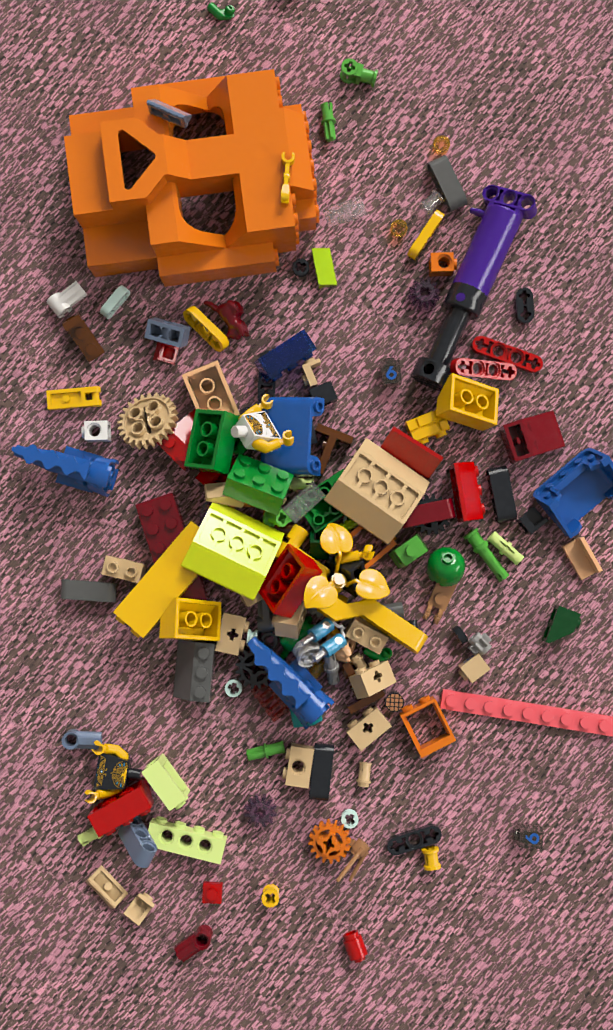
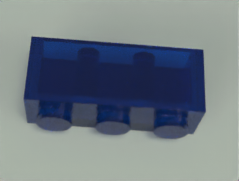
M305 329L257 359L254 364L266 382L271 379L274 382L283 376L281 372L288 369V371L296 368L299 360L303 359L305 362L314 356L312 352L317 348Z

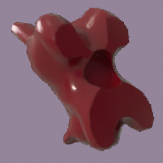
M227 300L226 303H221L217 306L211 301H204V304L218 313L219 317L228 326V333L226 334L228 339L240 340L242 336L249 337L247 325L241 320L244 309L239 302Z

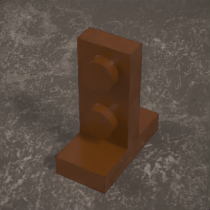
M80 312L63 321L62 326L71 335L88 362L105 353L83 320Z
M318 423L315 433L328 437V440L324 439L320 449L323 451L321 458H319L321 463L320 475L323 476L336 441L351 446L354 437Z
M350 662L342 663L344 668L341 669V672L347 680L355 674V671ZM350 686L352 692H353L354 695H355V692H354V690H353V687ZM381 690L370 697L356 699L347 704V707L351 714L385 696V693Z

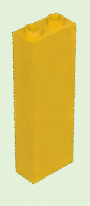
M190 521L113 612L117 615L115 617L116 620L123 625L127 624L132 628L130 631L138 638L140 636L142 638L147 637L159 623L161 616L173 598H180L199 576L181 567L199 529V526Z

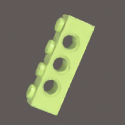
M161 816L152 818L150 821L148 832L158 849L221 864L227 836L223 832L217 830L208 832L201 826L188 827L186 823L181 821H175V823L168 822L167 818ZM163 831H170L173 837H165ZM188 835L192 841L184 842L182 836ZM208 840L211 845L209 847L202 846L201 841Z

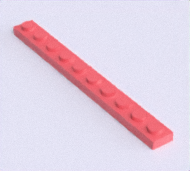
M442 688L441 709L613 737V716Z

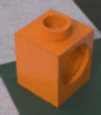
M454 252L430 253L429 277L452 276L454 270H457V259H454ZM443 261L448 267L442 268L438 263Z

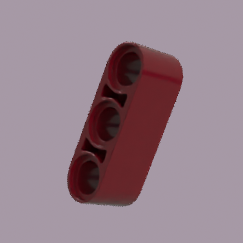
M452 498L417 505L401 529L455 518Z

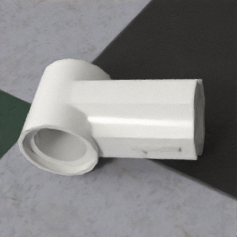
M75 281L61 293L57 292L50 296L47 304L58 318H62L67 311L70 312L72 310V306L87 296V294L78 282Z

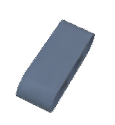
M136 816L129 825L120 826L118 835L135 865L141 868H148L158 848L140 817Z

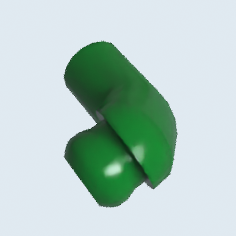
M211 2L207 7V11L219 21L231 20L235 15V8L232 5L225 6V9H220Z
M366 647L362 652L373 661L379 659L380 662L386 661L392 656L390 648H383L380 654Z

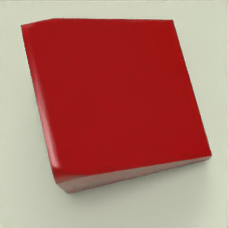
M157 342L153 360L175 365L179 347Z

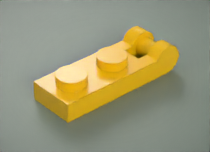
M99 386L47 390V409L51 411L101 407L102 400L99 399L101 388ZM86 394H92V400H87Z

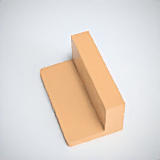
M578 537L562 546L580 580L603 571L584 537Z

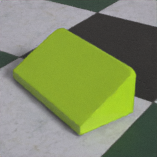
M330 248L311 249L318 288L337 285Z

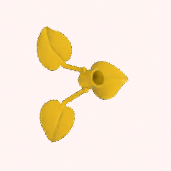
M329 523L320 536V545L328 554L338 553L336 568L329 582L324 576H315L309 580L304 591L305 609H325L333 606L337 601L338 593L344 587H349V585L358 583L355 588L356 593L364 599L378 600L390 594L389 587L384 576L377 570H363L359 574V579L347 582L343 574L339 573L342 552L347 553L351 551L353 539L344 527L335 523Z

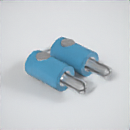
M325 618L307 631L308 635L300 640V643L305 646L311 641L318 642L332 632L335 626L341 628V634L337 633L320 645V651L312 656L315 662L324 656L326 658L331 657L347 645L345 633L343 632L345 627L342 624L338 625L329 618Z

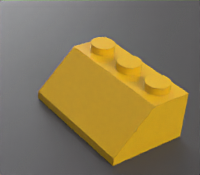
M451 373L437 398L436 416L480 431L489 429L497 425L499 389Z
M174 597L160 618L159 638L220 641L222 602Z

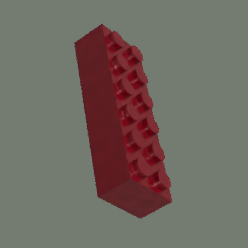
M174 493L135 505L154 564L185 529V523ZM199 575L180 598L209 601L202 576Z

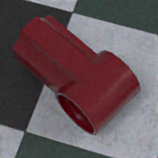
M201 925L194 933L175 945L174 950L178 959L185 962L200 950L207 949L213 936L211 927ZM199 935H204L207 937V939L203 940L199 937Z

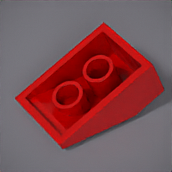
M196 408L176 424V428H171L174 433L167 434L168 440L163 438L162 445L157 442L185 472L189 469L184 464Z

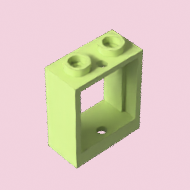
M162 753L150 762L141 773L168 810L171 811L173 808L178 810L186 803L190 789Z

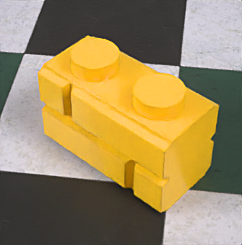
M436 410L405 422L409 436L423 445L428 443L431 437L435 436L438 439L446 436V431L450 429L446 419L436 416Z

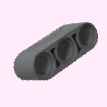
M443 155L428 162L427 169L432 173L431 178L436 188L440 190L439 194L444 205L448 207L447 211L450 213L467 205L466 195L447 156Z
M62 579L60 599L116 602L117 583Z

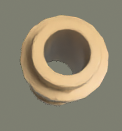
M357 652L350 657V664H353L356 669L364 666L368 667L363 659V654L360 655Z
M359 762L358 779H356V782H358L357 786L369 787L372 763Z

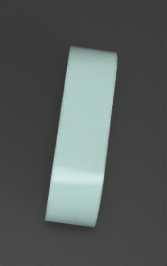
M123 285L119 286L103 304L100 313L107 319H110L129 297L130 291Z

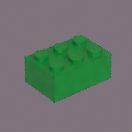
M196 409L184 466L198 471L229 475L236 438L231 435V428L237 424L239 416L227 411Z
M239 453L226 479L222 494L278 516L294 474Z

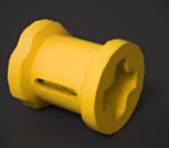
M423 847L421 851L425 859L424 870L433 871L440 869L441 864L438 861L437 854L439 847Z
M268 884L263 888L261 900L264 906L271 908L278 904L279 888L276 885ZM267 893H268L269 895H271V894L273 893V894H274V898H273L272 896H270V897L268 898V897H267Z

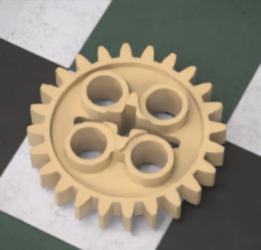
M156 392L154 396L148 393L147 397H144L142 394L140 400L134 398L135 403L133 404L128 402L129 408H123L125 414H120L119 417L122 420L117 421L120 426L117 428L120 432L119 435L127 445L129 444L132 448L136 446L138 450L142 446L147 450L149 445L155 448V443L158 442L162 445V439L168 440L167 434L174 433L171 428L177 427L175 422L179 420L176 416L179 413L169 397L166 398L164 394L159 396Z

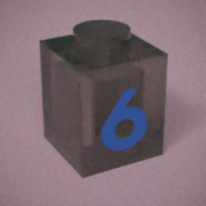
M395 358L383 359L379 364L381 387L400 386L402 383L400 360H395Z
M517 823L516 828L513 829V840H515L518 847L543 849L544 829L536 824Z

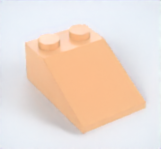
M218 360L182 374L196 409L227 411L234 415H240Z

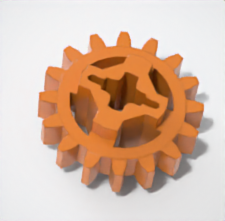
M327 819L326 824L321 820L319 827L314 825V832H310L309 837L312 839L309 840L308 845H313L310 851L317 853L316 859L321 856L323 863L326 859H329L330 864L333 863L334 859L340 862L341 856L345 858L347 855L346 851L350 850L351 846L349 843H351V838L347 837L349 830H343L344 824L338 826V820H335L334 824L331 823L330 819ZM332 836V843L328 847V839Z

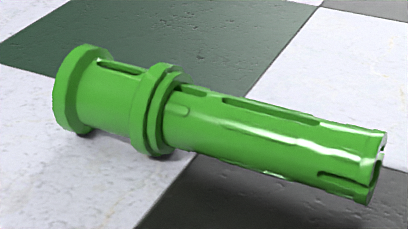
M476 527L464 535L463 538L468 540L474 548L473 552L478 553L498 581L501 582L502 579L505 580L509 576V573L506 572L488 547V541H484L478 533L479 529Z

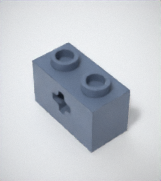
M154 317L148 319L144 338L182 348L188 344L191 327Z

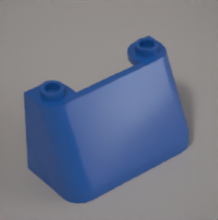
M320 397L269 398L265 402L273 400L272 408L268 410L263 409V411H266L281 439L283 438L284 431H292L294 443L292 446H285L283 444L281 448L269 453L261 452L260 462L294 474V477L320 476V460L317 456L310 455L312 418L322 415L325 399Z
M593 448L581 451L533 493L537 503L565 536L571 539L579 534L582 528L579 520L606 497L613 499V462L609 455Z

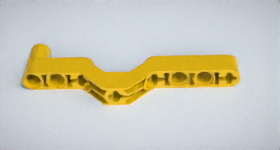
M294 524L286 536L287 540H289L288 543L284 541L281 543L275 559H278L287 544H291L313 559L323 572L320 576H324L327 579L330 570L299 549L309 533L301 526ZM337 598L333 606L325 609L317 608L319 613L333 622L361 617L416 654L419 653L428 638L421 630L376 600L362 598L361 601L346 604Z

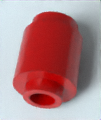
M358 930L345 933L343 935V943L349 960L355 963L365 960L368 952L362 935L358 933Z

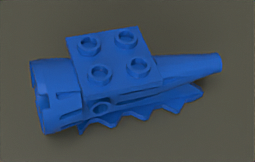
M34 444L28 447L17 445L12 447L11 450L14 452V456L25 460L26 463L34 464L47 471L57 473L56 483L90 493L95 492L104 497H109L110 494L107 492L108 490H113L117 479L118 469H115V464L119 465L118 460L103 458V456L66 446L64 453L39 449Z
M256 636L247 643L255 655V665L263 666L268 674V679L272 681L269 684L270 688L296 715L305 729H308L313 722L330 708L327 705L328 703L330 705L335 703L333 699L320 690L323 686L306 668L298 664L297 658L288 665L287 662L262 643Z

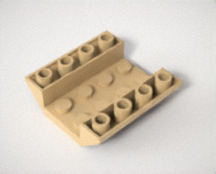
M366 438L326 495L324 501L388 545L405 524L430 482Z

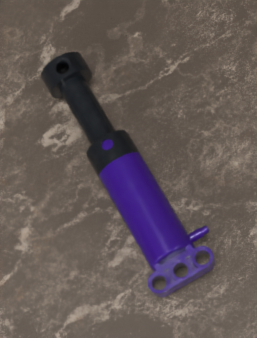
M488 185L482 192L486 209L473 207L470 209L471 214L482 218L444 300V307L448 312L428 357H419L411 373V377L418 383L437 391H441L451 374L448 366L469 320L479 318L522 220L532 219L537 214L535 198L530 194L497 185ZM531 205L530 208L524 209L525 206Z

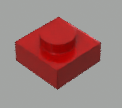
M204 881L202 903L222 904L223 882Z

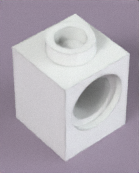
M107 420L84 421V426L81 429L82 437L87 442H111V423ZM99 427V435L93 436V429Z

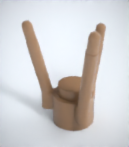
M353 838L351 843H349L352 847L350 852L354 856L336 879L337 882L341 881L354 862L359 859L349 877L351 882L365 857L369 854L370 847L361 838L357 840Z

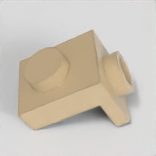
M310 358L302 365L304 375H301L305 386L309 385L310 389L318 386L312 369L321 365L320 359Z
M145 892L143 894L138 893L123 915L139 926L149 911L155 906L152 902L153 898Z

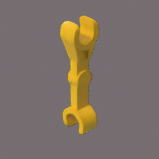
M285 152L282 153L285 173L283 176L284 184L281 189V203L285 204L289 203V168L295 162V154L293 152L290 160L285 159Z

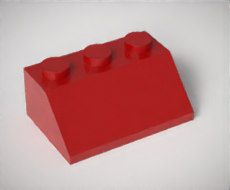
M394 426L380 447L426 480L431 477L444 458Z
M474 461L453 463L449 466V473L458 523L484 519L485 506L480 500L482 488L477 483V477H479L478 466L474 465Z
M287 544L268 572L258 592L273 614L291 618L304 600V591L309 580L315 576H320L323 572L313 559L291 544Z
M143 778L125 788L121 793L109 797L94 806L87 817L98 837L104 834L109 836L117 830L118 826H127L134 821V817L138 815L142 817L151 811L150 808H152L154 800L146 778Z

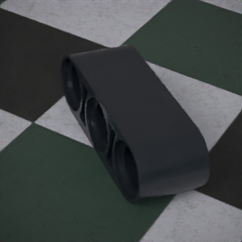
M507 466L486 469V475L489 476L490 495L492 494L493 496L491 499L493 510L497 516L495 517L496 522L502 523L517 520Z
M315 743L309 799L328 801L334 745Z

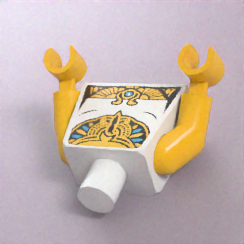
M269 394L262 396L259 405H253L240 415L237 424L231 428V435L234 438H240L246 449L269 453L281 448L283 444L285 446H292L294 443L292 431H284L283 438L281 439L266 411H262V409L268 410L272 408L273 400L265 402L269 399Z

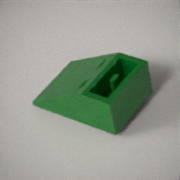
M344 469L295 500L315 533L344 515L324 501V498L341 476Z

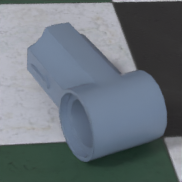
M70 729L64 734L61 741L63 747L69 750L74 748L98 749L99 746L95 745L94 741L98 740L102 743L103 735L102 732ZM68 735H74L77 740L76 743H70L67 738Z

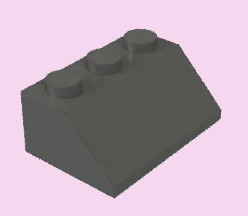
M178 640L173 697L195 702L209 703L211 701L217 642Z

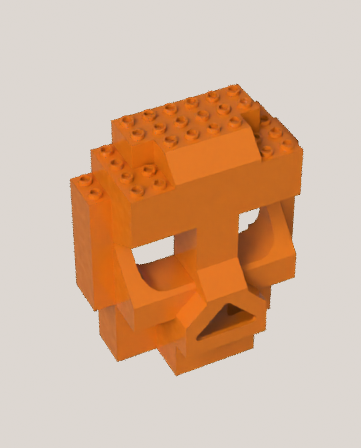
M274 69L131 88L133 107L69 115L71 136H64L73 215L83 228L87 267L95 277L158 269L159 277L164 286L167 287L276 272V266H279L278 253L296 251V245L299 244V232L316 230V223H319L320 213L319 206L317 205V182L314 177L315 168L311 154L312 145L311 140H309V123L306 111H302L301 104L283 106L280 79L275 77ZM156 99L189 114L216 113L225 122L226 135L191 140L173 137V129L176 124L151 114L146 102L147 100ZM148 149L156 155L155 159L133 187L129 190L125 189L120 152ZM283 152H285L286 160L292 158V152L295 154V162L289 168L290 181L288 185L290 193L288 204L281 203V189L284 184L283 176L285 173V165L282 163ZM234 191L236 213L234 221L225 235L197 230L184 220L181 198Z

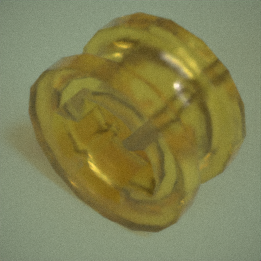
M443 135L436 137L432 146L433 151L437 155L446 154L450 147V140ZM444 142V146L446 147H442V149H439V145L436 144Z
M402 219L393 221L390 228L392 236L396 238L405 236L408 229L407 223ZM397 224H400L404 231L401 230V233H397V230L393 227H397Z

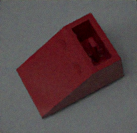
M553 410L520 419L499 428L511 464L565 447Z

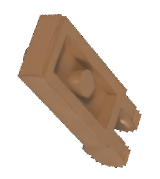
M436 583L427 601L428 605L422 618L426 620L431 613L432 606L439 609L433 619V623L437 625L443 615V611L446 610L457 584L443 587Z

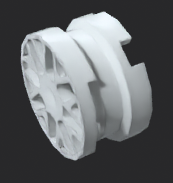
M298 641L293 649V654L297 657L298 664L304 668L313 666L312 663L315 661L312 656L320 651V646L318 642L313 641L303 646Z

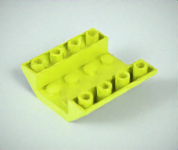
M212 502L181 567L254 601L282 543L284 533L232 507Z

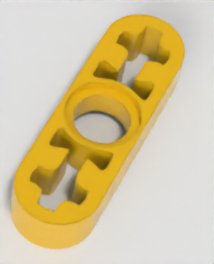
M439 210L434 212L409 249L408 257L416 260L426 245L428 238L437 229L445 214Z
M190 306L183 312L185 321L214 350L221 352L229 346V340L225 334L197 307Z

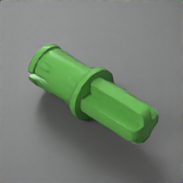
M324 102L321 104V125L324 127L325 140L331 142L336 139L334 126L336 119L333 116V104L329 102L328 106V102Z
M283 740L267 745L264 743L263 746L246 750L247 758L250 761L263 757L268 759L269 756L285 753Z

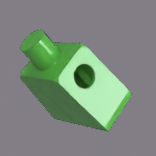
M416 533L389 552L388 555L398 569H401L427 552L428 547L419 534Z

